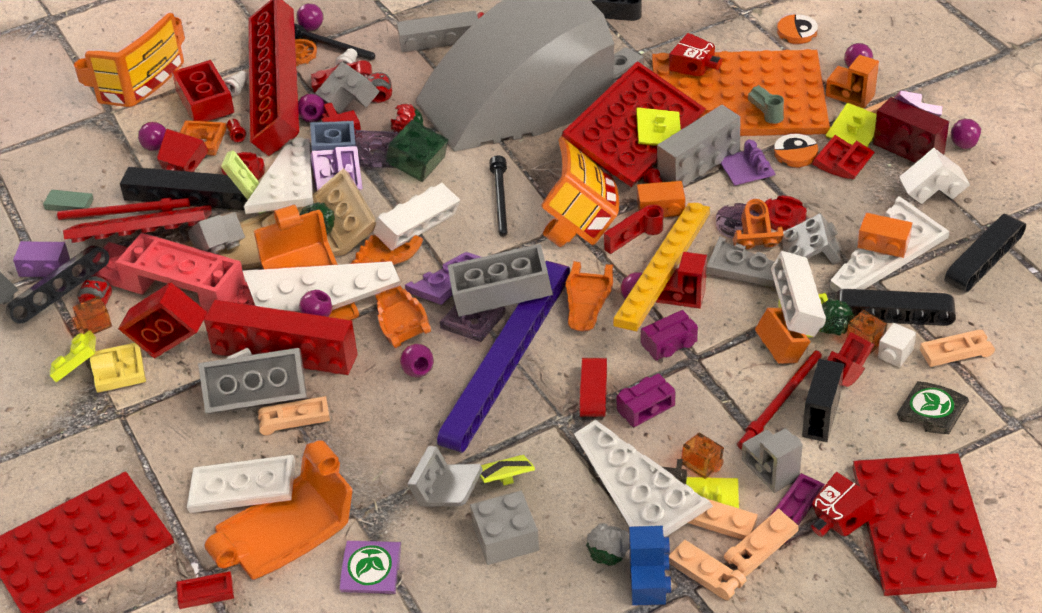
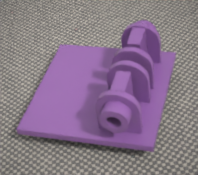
M751 139L744 143V151L737 152L734 155L729 154L720 163L734 186L776 175L761 149L757 147V143Z

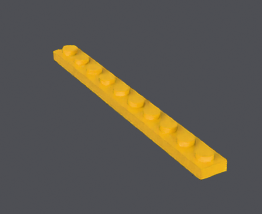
M701 203L687 204L614 316V327L638 331L679 265L683 252H687L709 217V206H704Z

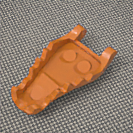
M370 235L369 240H365V246L361 245L359 252H356V259L351 264L392 261L393 265L404 262L413 257L418 251L423 238L415 235L409 243L406 242L391 251L376 235Z
M573 262L571 272L566 280L569 308L568 326L571 329L590 331L594 328L598 313L613 288L614 265L606 264L604 275L580 273L581 262Z
M401 285L375 294L379 312V325L385 338L394 348L401 346L402 342L423 332L425 334L431 332L429 319L422 304L403 289Z

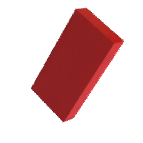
M231 571L176 582L179 609L235 599Z

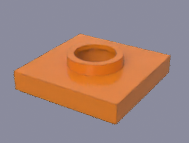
M186 120L180 133L198 139H206L207 141L204 143L209 150L206 155H216L227 127L226 123Z

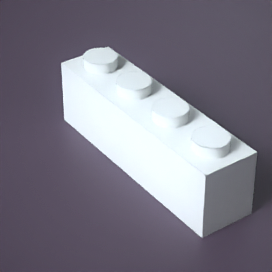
M443 183L435 187L431 186L421 195H415L408 202L398 204L388 213L380 214L376 219L373 233L392 251L411 240L413 236H418L455 215L460 199Z
M781 251L771 267V272L787 328L794 332L815 337L818 330L824 326L826 316L806 257Z

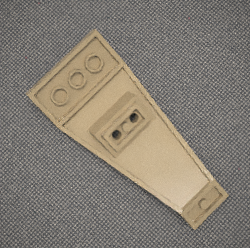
M344 168L313 194V204L317 202L325 203L328 208L334 211V227L331 228L325 224L328 243L334 256L346 255L374 231L376 219L349 172ZM308 206L297 207L299 215L309 213L310 211ZM274 210L240 222L245 238L239 242L240 246L227 250L225 247L217 255L241 261L242 270L262 267L254 230L275 224ZM192 241L183 243V245L194 248Z

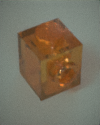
M99 296L72 307L75 317H72L73 324L76 330H82L83 334L89 330L96 334L113 327L108 310Z
M863 310L848 323L847 337L852 332L875 344L870 352L871 354L879 347L881 338L887 332V323Z
M699 432L683 444L680 464L706 479L712 473H716L721 469L724 463V459H722L724 447Z

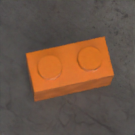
M682 181L637 184L639 211L648 205H659L664 210V217L680 216L685 209L686 198Z
M866 213L859 230L857 248L904 258L910 242L913 222Z
M767 308L755 328L761 341L769 349L778 364L798 363L811 342L805 334L788 330L782 308Z

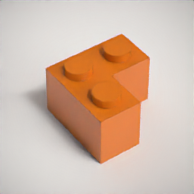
M859 55L848 69L837 66L827 79L826 96L865 109L875 96L879 61Z

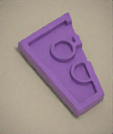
M464 252L444 263L441 270L435 273L427 272L422 275L423 279L415 284L412 281L405 284V289L410 294L442 305L453 295L448 265L480 258V256Z

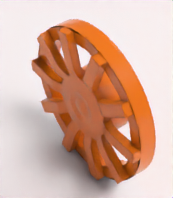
M295 39L296 66L304 63L308 64L309 61L316 58L317 47L312 41Z

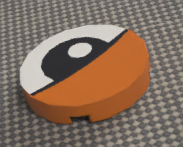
M788 15L781 18L778 22L777 34L782 40L785 38L787 42L792 44L808 43L812 41L813 37L817 36L818 24L814 19L805 15Z
M788 134L776 141L774 156L780 163L783 161L790 167L808 166L818 156V144L809 136Z

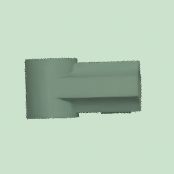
M759 85L753 87L748 94V100L765 114V120L772 124L783 121L784 98L780 95L770 94Z

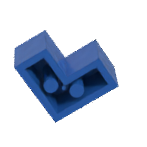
M663 526L629 527L632 606L665 605L666 593H671V577L665 576V571L669 570V537H664Z

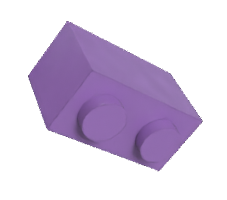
M20 241L13 261L19 277H46L69 261L70 257L65 242Z

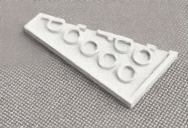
M299 137L286 143L244 205L245 214L273 211L293 204L296 207L313 204L310 138L304 139Z
M898 196L893 207L886 211L885 217L913 222L911 238L904 258L859 248L852 253L848 263L844 264L831 279L830 288L836 292L841 289H866L948 239L949 231Z
M392 261L243 271L255 306L300 312V299L306 292L316 289L327 293L331 298L332 310L401 285Z
M597 420L574 433L629 527L663 526V534L666 537L713 507L709 500L698 495L691 487L686 484L684 485L667 470L646 455H642L632 445L621 440L615 433Z

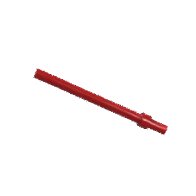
M163 198L161 201L58 211L57 217L58 220L154 210L165 212L172 211L174 208L190 207L189 198L175 200Z
M815 350L759 418L748 425L745 429L746 433L737 443L739 449L742 450V444L764 431L765 425L817 364L818 360L822 358L821 352Z

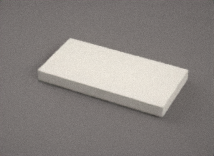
M294 455L193 468L187 503L189 513L291 500L296 462Z

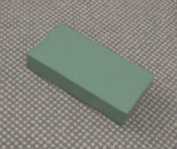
M51 189L43 205L45 210L55 211L85 209L90 207L94 198L92 193Z

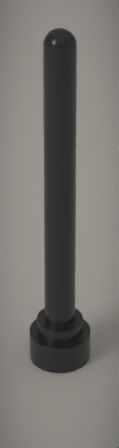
M294 23L295 39L310 40L344 52L351 48L357 52V56L369 60H374L376 57L374 52L308 32L302 25Z
M497 155L489 160V167L495 176L498 232L500 236L504 237L508 233L503 174L507 170V161L505 157Z

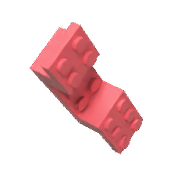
M140 233L129 247L108 242L103 249L109 254V262L104 268L92 275L105 278L112 286L141 295L147 291L155 280L167 284L172 282L177 287L197 292L200 306L206 312L209 311L214 300L255 306L247 282L244 279L241 261L145 233ZM100 252L92 260L93 263L98 262L100 260Z

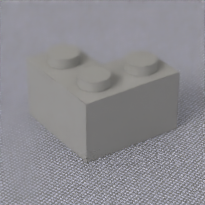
M341 62L315 94L320 96L325 104L332 102L336 112L340 114L353 99L367 107L380 91L366 77L344 62Z
M235 212L222 217L217 215L200 221L187 231L194 248L218 254L225 247L227 250L240 246L239 242L245 238Z
M786 428L774 435L767 429L742 444V461L776 493L795 482L800 475L803 444L797 436L792 435Z

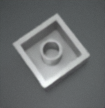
M522 490L470 504L472 525L487 565L539 551L538 529Z

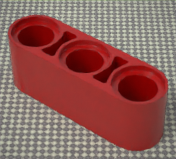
M582 358L580 417H605L607 358Z

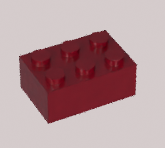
M890 97L877 110L873 145L915 163L933 148L944 155L950 121Z

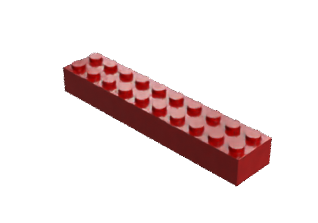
M269 0L248 18L250 142L268 156L275 151H279L290 139H294L299 133L294 9L283 0Z

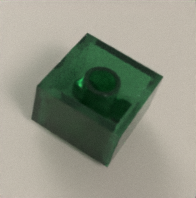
M411 120L390 142L386 163L424 182L445 158L449 139Z

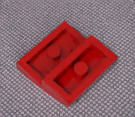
M834 135L815 158L812 165L842 178L855 179L875 152L857 140L851 145L837 135Z

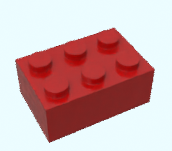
M211 60L172 71L176 92L192 121L207 122L235 113L231 92Z
M170 282L131 307L118 330L155 359L195 335L208 312Z

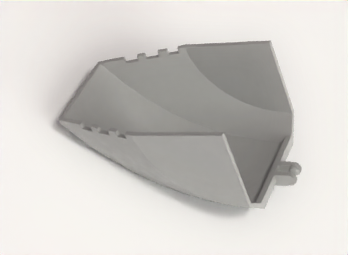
M502 0L479 18L457 40L431 73L416 99V104L453 151L480 147V142L493 140L494 144L501 143V138L513 136L514 140L522 139V134L527 133L537 136L570 124L614 84V41L604 14L591 2L594 0Z

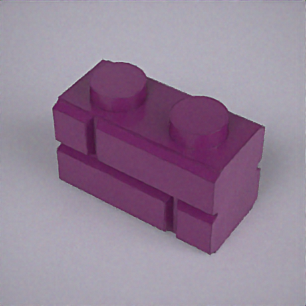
M683 309L641 328V345L655 361L663 357H670L676 351L684 347L689 348L698 341L697 324L691 318L689 319V316Z
M659 373L652 377H645L639 384L631 388H624L616 395L617 411L634 428L675 406V389L668 382L666 383V380Z

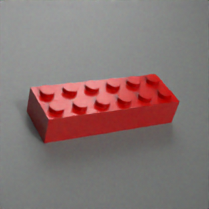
M214 300L204 318L212 354L231 356L249 348L251 354L256 355L299 348L301 350L303 368L349 375L358 355L352 320Z

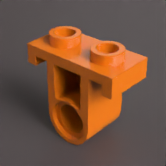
M751 199L747 202L741 214L743 234L741 230L736 231L733 237V245L735 246L738 243L745 246V249H751L759 245L770 248L780 244L784 236L783 228L778 227L776 232H771L768 207L764 201ZM750 211H756L759 216L751 215Z

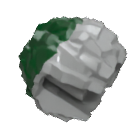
M605 523L598 524L587 535L586 546L592 560L607 566L616 565L622 561L629 550L628 532L616 526H608Z

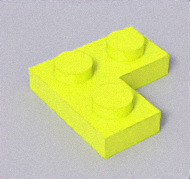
M90 330L85 334L80 333L75 336L71 341L70 353L65 357L59 356L51 363L50 377L55 382H58L95 354L96 336Z

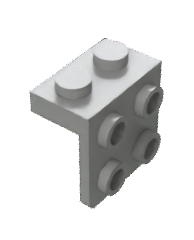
M821 213L783 232L784 236L781 241L785 252L808 259L823 251L833 265L842 261L839 252L842 248L835 237L838 234L834 224L832 222L828 223Z
M428 446L407 485L420 506H463L472 493L483 469L480 464L447 465L437 446Z

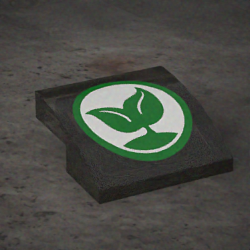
M917 381L897 412V416L900 422L923 424L925 432L949 435L968 404L969 399L965 395L944 386Z

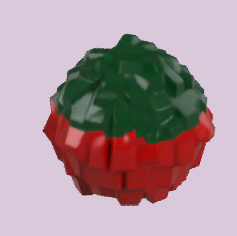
M412 104L397 105L395 108L398 110L396 120L391 119V129L400 137L413 136L423 127L422 114Z

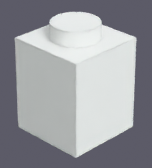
M893 323L880 340L878 358L901 367L914 350L916 332Z

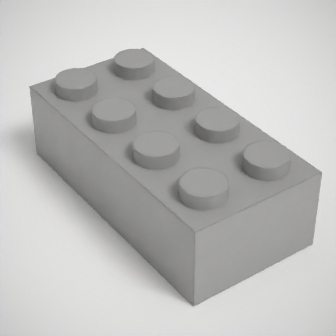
M720 105L657 145V159L662 182L682 181L683 186H686L714 166L719 165L724 157L729 154H736L740 150L741 116L724 105Z
M541 244L448 265L452 294L458 316L470 315L553 295Z
M299 348L198 363L206 414L308 399L301 350Z

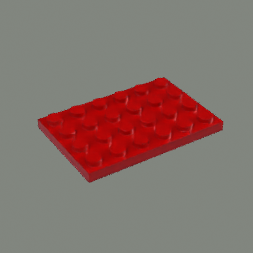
M638 61L573 121L561 135L578 150L631 188L658 161L657 146L638 144L636 108L679 112L681 130L701 118L706 111L705 107Z
M211 205L81 223L63 230L64 240L71 239L72 243L86 241L92 236L95 237V240L109 238V236L117 232L118 236L131 235L141 229L142 233L156 231L161 226H164L165 230L179 228L185 222H188V226H194L198 222L208 219L212 214Z
M958 453L853 461L852 468L856 484L874 496L879 509V513L867 521L866 524L884 596L996 588L997 578Z
M125 471L0 535V580L20 613H45L172 545L174 540Z

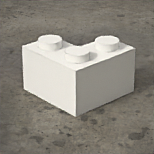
M935 148L930 150L899 177L908 195L921 204L938 190L954 199L970 186L962 169Z

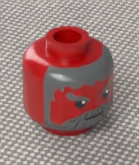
M382 72L369 75L367 79L380 91L372 102L381 103L390 99L393 91L390 77Z
M101 276L89 277L83 282L77 294L78 300L88 310L103 309L112 295V287Z

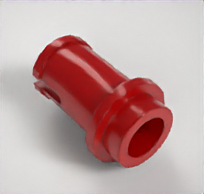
M232 119L234 124H232L231 120H228L226 127L230 132L231 140L242 142L246 137L245 129L240 126L237 119Z
M654 167L647 170L643 176L644 181L648 184L662 182L659 170Z

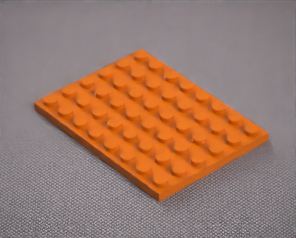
M817 50L715 52L716 57L722 58L720 69L709 68L700 77L669 71V53L652 54L653 72L705 107L704 115L718 106L724 105L741 116L740 136L827 134L830 130ZM759 85L770 94L780 95L784 98L783 121L772 124L765 120V114L748 100V94L753 87Z

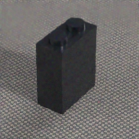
M824 359L818 360L805 402L802 437L828 442L841 397L843 363Z

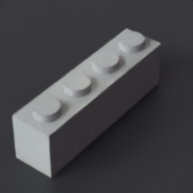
M476 11L397 22L401 51L407 52L454 45L478 20Z

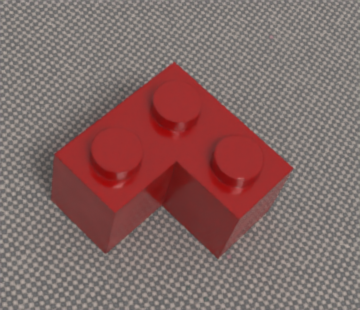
M683 252L679 268H676L656 303L701 309L706 290L707 255Z

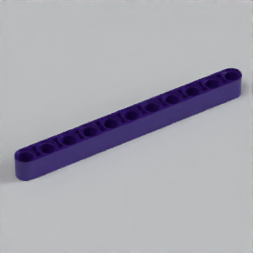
M545 261L553 295L524 301L517 305L440 428L437 437L438 446L460 453L467 449L566 286V280L570 274L569 266Z

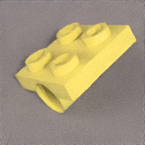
M136 343L95 351V354L90 357L97 393L146 382L141 347Z

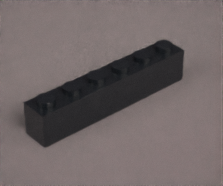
M128 167L119 183L123 198L127 201L155 202L161 201L163 198H171L172 200L189 198L190 206L211 205V208L245 210L244 205L248 201L229 176L224 174Z

